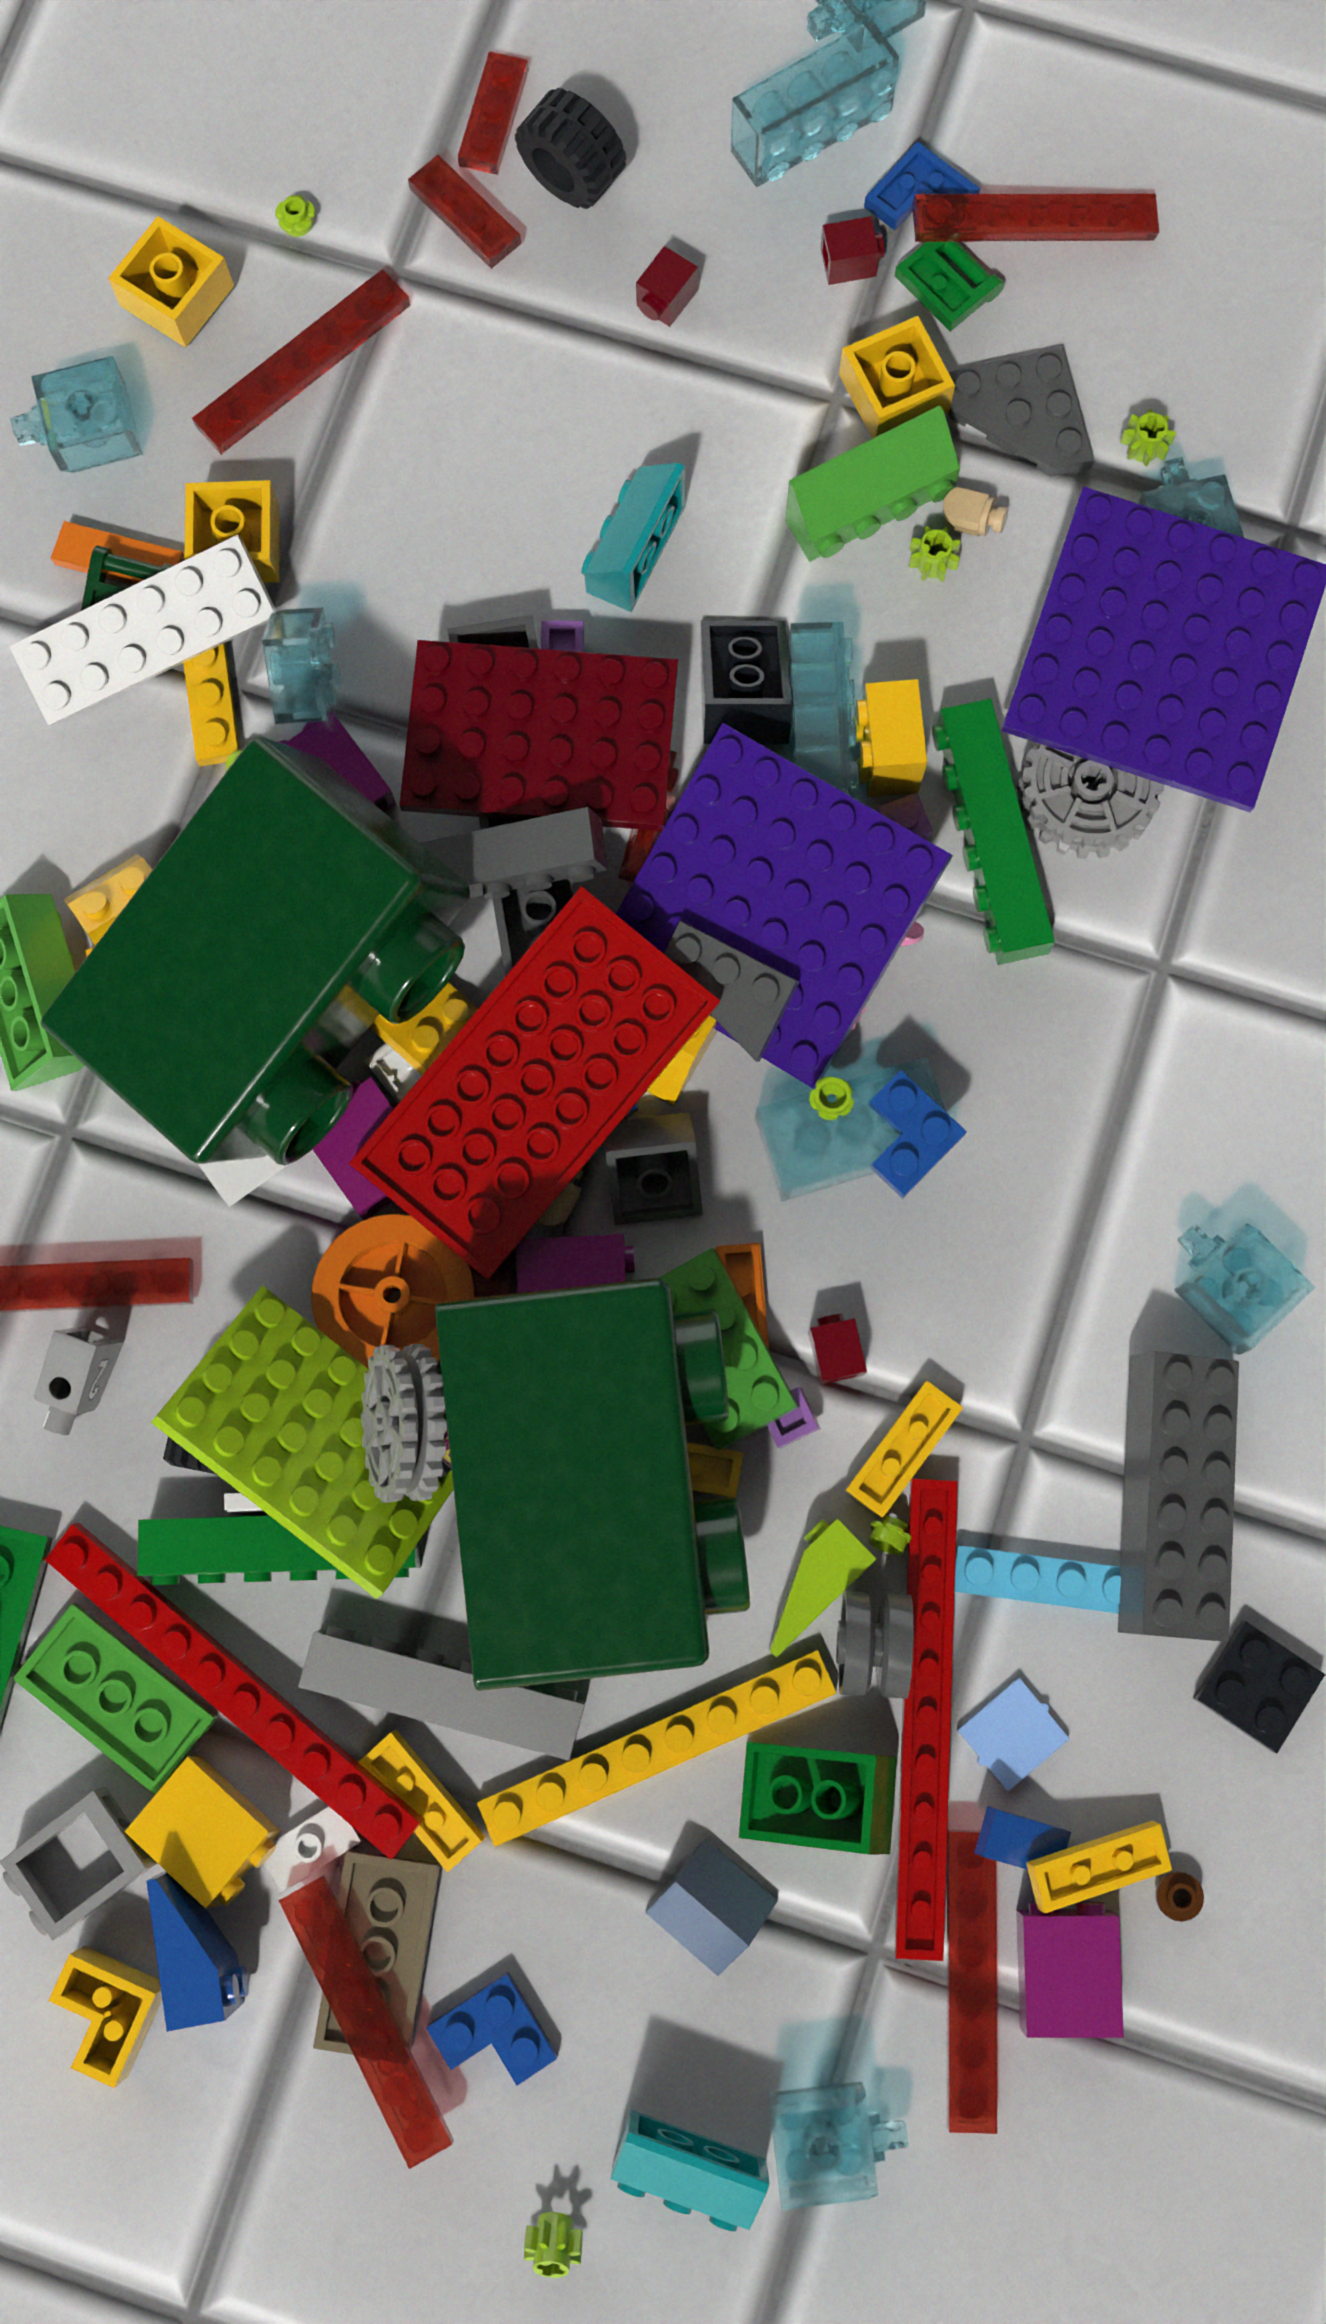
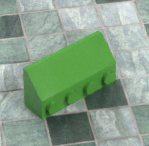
M939 405L789 480L785 521L809 562L820 556L828 558L835 555L843 548L844 544L856 538L863 540L871 537L882 525L894 519L902 521L910 517L918 507L930 501L937 503L944 500L947 493L956 487L960 466L945 413Z
M5 894L0 899V1054L11 1091H19L77 1072L85 1066L42 1028L40 1023L45 1012L75 974L73 955L68 950L62 929L61 915L56 909L52 894Z

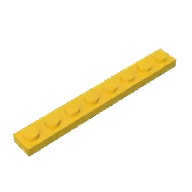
M815 1650L481 1799L477 1802L493 1845L496 1847L837 1693L819 1651Z

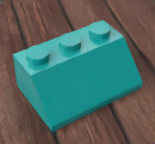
M678 462L639 467L633 480L627 479L624 482L618 497V504L620 505L615 515H608L600 531V539L602 540L596 552L590 550L584 560L581 574L585 576L586 593L629 612L633 611L685 508V465Z
M632 2109L630 2110L612 2165L610 2178L617 2181V2187L629 2195L635 2197H645V2193L663 2198V2204L675 2212L690 2214L693 2209L709 2215V2221L713 2225L733 2232L737 2230L738 2226L750 2230L770 2184L767 2160L765 2158Z

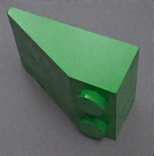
M747 1742L739 1838L867 1855L890 1854L897 1757Z

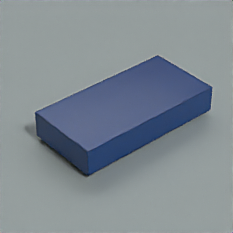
M987 1806L974 1853L1028 1870L1026 1862L1067 1849L1071 1832L1057 1826Z

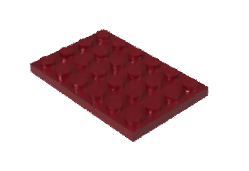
M417 640L399 802L401 811L524 821L589 807L602 819V827L664 831L678 659Z

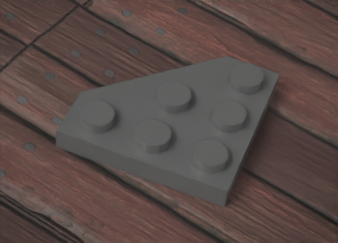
M1063 348L949 372L955 384L950 412H948L951 420L963 427L966 424L986 434V440L1014 456L1016 453H1019L1037 464L1036 469L1050 477L1086 470L1092 467L1094 459Z

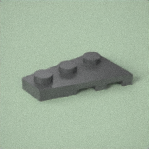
M679 921L664 955L721 1001L711 1015L756 1062H760L800 982L709 934Z

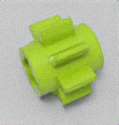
M1149 408L1147 413L1140 418L1134 414L1130 416L1127 424L1128 429L1123 431L1120 439L1121 444L1129 445L1128 460L1134 458L1139 462H1143L1144 466H1148L1149 462L1156 457L1162 461L1166 459L1170 450L1168 446L1173 444L1176 437L1175 431L1168 430L1167 422L1170 418L1168 415L1163 417Z
M926 526L922 540L918 538L911 539L909 550L914 554L910 556L909 568L917 567L922 574L921 580L923 581L927 578L938 577L943 582L947 568L951 570L958 569L960 558L955 554L959 552L961 541H952L947 527H944L942 530H931L929 526Z
M559 2212L543 2213L538 2217L537 2227L532 2225L526 2226L524 2260L533 2261V2271L536 2274L548 2278H560L569 2273L570 2263L581 2264L583 2230L573 2229L574 2220L569 2215Z

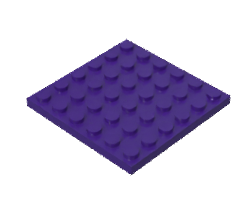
M1083 486L1001 731L1251 812L1255 808L1326 587V564Z
M722 723L616 915L663 954L679 921H682L798 980L800 983L762 1058L815 1089L816 1082L824 1077L953 855ZM717 1021L715 1029L737 1042Z

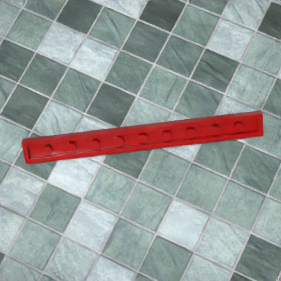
M910 1480L908 1533L912 1538L908 1543L906 1595H911L913 1602L914 1639L910 1691L908 1698L903 1699L894 1940V1956L896 1959L943 1961L958 1481Z
M72 1524L45 1558L48 1564L390 1860L397 1856L424 1821L421 1815L358 1763V1761L142 1576H137V1572L82 1524Z

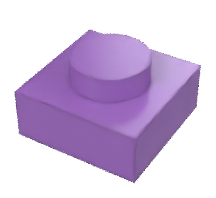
M541 621V649L584 652V621Z
M918 793L877 806V812L920 837L926 839L932 836L933 829Z
M801 1387L791 1390L800 1408L767 1425L777 1448L781 1449L821 1429Z

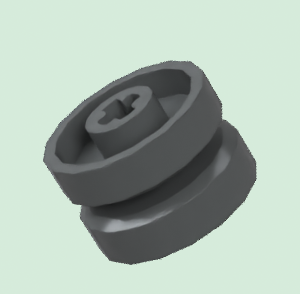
M844 1591L836 1642V1662L839 1664V1692L841 1695L865 1696L871 1686L873 1667H876L877 1688L882 1697L908 1698L912 1675L914 1639L913 1602L911 1595L885 1594L880 1603L878 1622H875L874 1602L869 1592Z

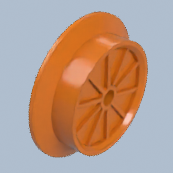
M399 1214L381 1215L363 1220L348 1228L327 1248L319 1261L312 1283V1311L317 1328L368 1369L369 1357L374 1356L373 1350L375 1347H380V1345H394L402 1352L410 1344H424V1347L431 1349V1357H435L437 1362H439L436 1304L440 1301L474 1298V1283L469 1264L412 1216ZM393 1291H401L400 1299L395 1303H389V1295Z

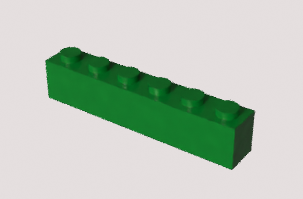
M989 698L942 708L937 724L932 726V737L936 751L943 750L946 765L942 766L945 788L947 791L953 790L956 805L952 806V815L957 831L963 830L967 844L962 848L964 864L968 872L974 871L977 886L973 887L975 907L978 912L984 911L988 926L983 928L986 949L988 953H995L997 965L1048 955L1055 940L992 699Z
M271 1516L138 1520L137 1576H152V1585L180 1584V1575H198V1584L226 1583V1574L244 1573V1582H272V1572H290V1581L317 1580V1571H335V1580L350 1579ZM421 1539L395 1578L409 1577V1568H421Z

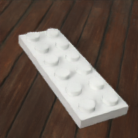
M236 535L10 645L9 648L47 724L54 726L279 617L241 536Z

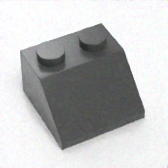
M691 1112L622 1120L604 1142L615 1225L703 1215L696 1141Z

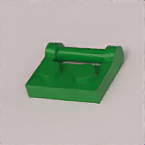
M945 227L896 266L895 277L951 332L983 304L993 301L1003 290L1005 282L997 274L990 275L956 241L957 235L949 227ZM945 254L977 287L973 289L940 255Z

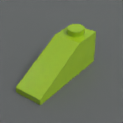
M838 1518L830 1525L822 1519L804 1537L809 1545L801 1553L769 1647V1651L776 1658L876 1560Z

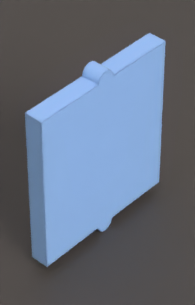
M1019 1677L957 1729L978 1755V1764L986 1765L1007 1792L1069 1740V1737L1048 1713L1049 1706L1045 1703H1040Z

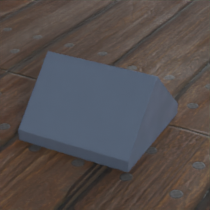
M705 1837L647 1909L646 1914L714 1974L719 1976L750 1946L778 1900Z

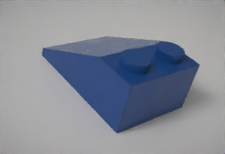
M163 1871L146 1882L166 2031L225 2021L244 2004L243 1996H248L249 1981L245 1966L239 1967L237 1953L207 1909L191 1896L172 1876Z

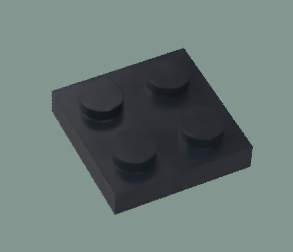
M1241 1621L1193 1699L1272 1753L1277 1754L1326 1674L1247 1621Z

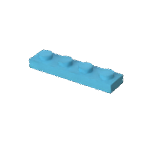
M956 1545L954 1592L1118 1614L1121 1585L1120 1567Z

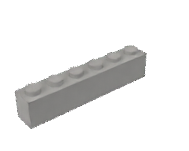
M328 1625L327 1632H313L299 1681V1688L568 1761L572 1757L586 1702L576 1699L578 1695L576 1690L551 1684L549 1692L532 1688V1685L478 1691L474 1687L472 1663L462 1660L461 1666L458 1668L443 1664L444 1655L419 1648H417L415 1656L398 1652L400 1643L373 1636L371 1644L353 1640L355 1631L335 1625Z

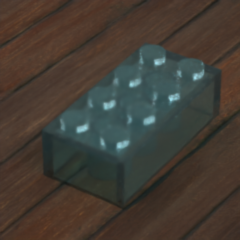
M873 19L732 98L731 152L756 188L768 181L778 180L790 168L803 161L813 160L825 148L836 142L848 140L860 128L871 122L877 123L892 111L899 55Z
M843 622L791 623L788 645L792 694L790 727L791 762L855 799V788H858V763L853 761V747L856 746V721L851 720V705H854V679H849V664H852L853 657L852 638H844Z
M928 1057L847 1080L853 1089L851 1098L854 1100V1105L846 1116L840 1115L836 1120H825L818 1115L817 1110L812 1109L809 1102L810 1092L756 1108L755 1121L781 1202L875 1173L870 1169L871 1164L900 1135L868 1104L900 1070L945 1110ZM831 1094L827 1097L829 1102L836 1101L835 1095Z

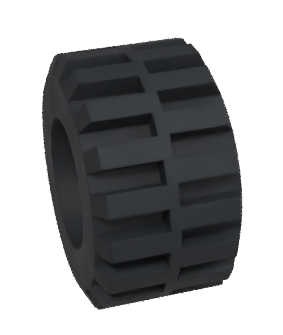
M562 88L548 91L516 129V147L526 167L546 190L573 207H581L583 209H589L590 206L593 207L625 169L626 152L613 126L590 102L572 91L567 92Z

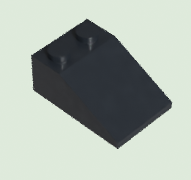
M701 620L703 744L712 743L722 723L759 744H789L792 694L785 621Z

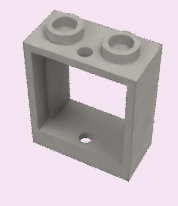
M106 1787L93 1790L0 1860L1 1865L5 1869V1872H3L5 1883L15 1895L23 1896L31 1908L29 1912L31 1922L42 1935L48 1934L52 1941L66 1934L158 1864L124 1832L131 1823ZM86 1814L124 1872L63 1917L25 1859Z

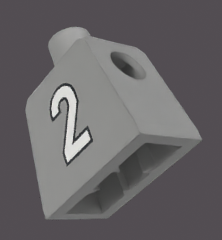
M85 1327L55 1330L53 1332L34 1395L36 1401L50 1406L43 1424L44 1429L60 1435H69L76 1415L94 1411L97 1408L123 1346V1341Z

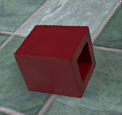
M871 216L824 224L822 226L820 250L828 285L877 276L878 261L884 258L885 249L882 233H875Z
M664 246L636 281L637 307L649 319L659 320L671 327L698 291V266Z
M833 1314L816 1319L817 1326L811 1327L808 1335L819 1384L824 1385L864 1376L867 1373L855 1318L844 1320L843 1314Z

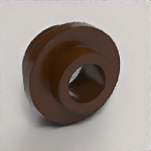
M1176 1871L1168 1873L1159 1881L1155 1891V1899L1158 1908L1165 1916L1174 1921L1184 1922L1193 1919L1199 1914L1204 1903V1893L1200 1883L1193 1876L1185 1872ZM1184 1888L1188 1892V1900L1184 1905L1177 1906L1173 1901V1894L1176 1890Z

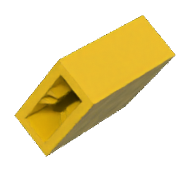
M187 1756L124 1832L207 1909L220 1906L221 1904L227 1906L240 1894L245 1886L241 1879L253 1865L259 1868L272 1855L277 1847L273 1841L281 1830L203 1757Z

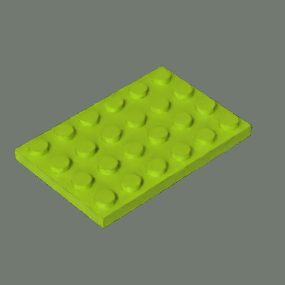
M262 1285L151 1423L377 1599L387 1590L454 1490L452 1470L443 1478L438 1476L439 1487L437 1491L432 1492L431 1499L412 1501L409 1496L404 1494L400 1501L381 1502V1498H377L374 1494V1486H370L369 1469H366L364 1462L366 1456L365 1448L362 1447V1436L364 1433L363 1426L361 1425V1414L363 1413L361 1399L362 1392L365 1391V1371H369V1369Z

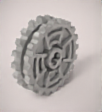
M1036 743L1029 749L1020 769L1022 770V777L1017 781V790L1023 792V797L1018 801L1020 810L1028 811L1030 815L1025 821L1028 828H1038L1041 831L1039 840L1042 843L1055 842L1057 844L1056 852L1065 855L1069 849L1075 850L1077 858L1086 859L1089 852H1096L1099 858L1108 857L1110 848L1114 847L1119 852L1129 846L1130 840L1133 838L1137 840L1145 831L1144 829L1148 826L1161 802L1158 801V795L1164 791V784ZM1084 781L1092 782L1091 788L1097 787L1095 791L1087 789L1088 783L1083 784Z
M410 1344L402 1352L394 1345H380V1347H375L373 1350L374 1356L369 1357V1371H365V1391L362 1392L361 1399L363 1403L361 1425L363 1426L364 1433L362 1436V1447L365 1448L366 1453L364 1462L366 1469H369L370 1486H374L375 1496L381 1498L383 1503L400 1501L404 1494L409 1496L412 1501L431 1499L432 1492L437 1491L439 1487L438 1476H442L443 1473L442 1456L446 1455L444 1433L447 1432V1421L444 1419L445 1401L441 1392L442 1377L437 1374L438 1363L435 1357H431V1349L424 1347V1344Z

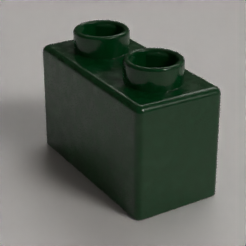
M256 736L247 743L45 1012L40 1023L42 1028L194 1163L207 1164L262 1158L268 1155L277 1164L286 1166L298 1161L317 1146L346 1111L353 1096V1085L336 1069L378 1015L381 1014L387 1021L393 1024H400L410 1020L434 1000L456 972L464 956L465 943L448 926L468 902L471 896L470 888L464 880L320 757L263 736Z
M659 1278L438 1302L435 1307L475 1689L483 1691L691 1668L703 1665L708 1660L710 1654L706 1616L745 1612L750 1608L748 1571L738 1500L726 1498L699 1502L693 1501L685 1425L725 1421L729 1417L724 1354L717 1311L715 1309L673 1313L669 1285Z

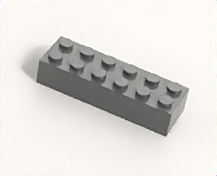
M1159 1351L1130 1355L1118 1633L1229 1642L1239 1361Z

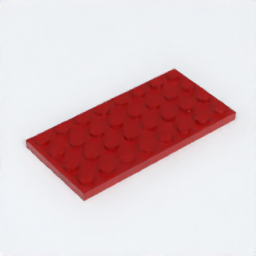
M581 886L348 1164L489 1280L721 1001Z

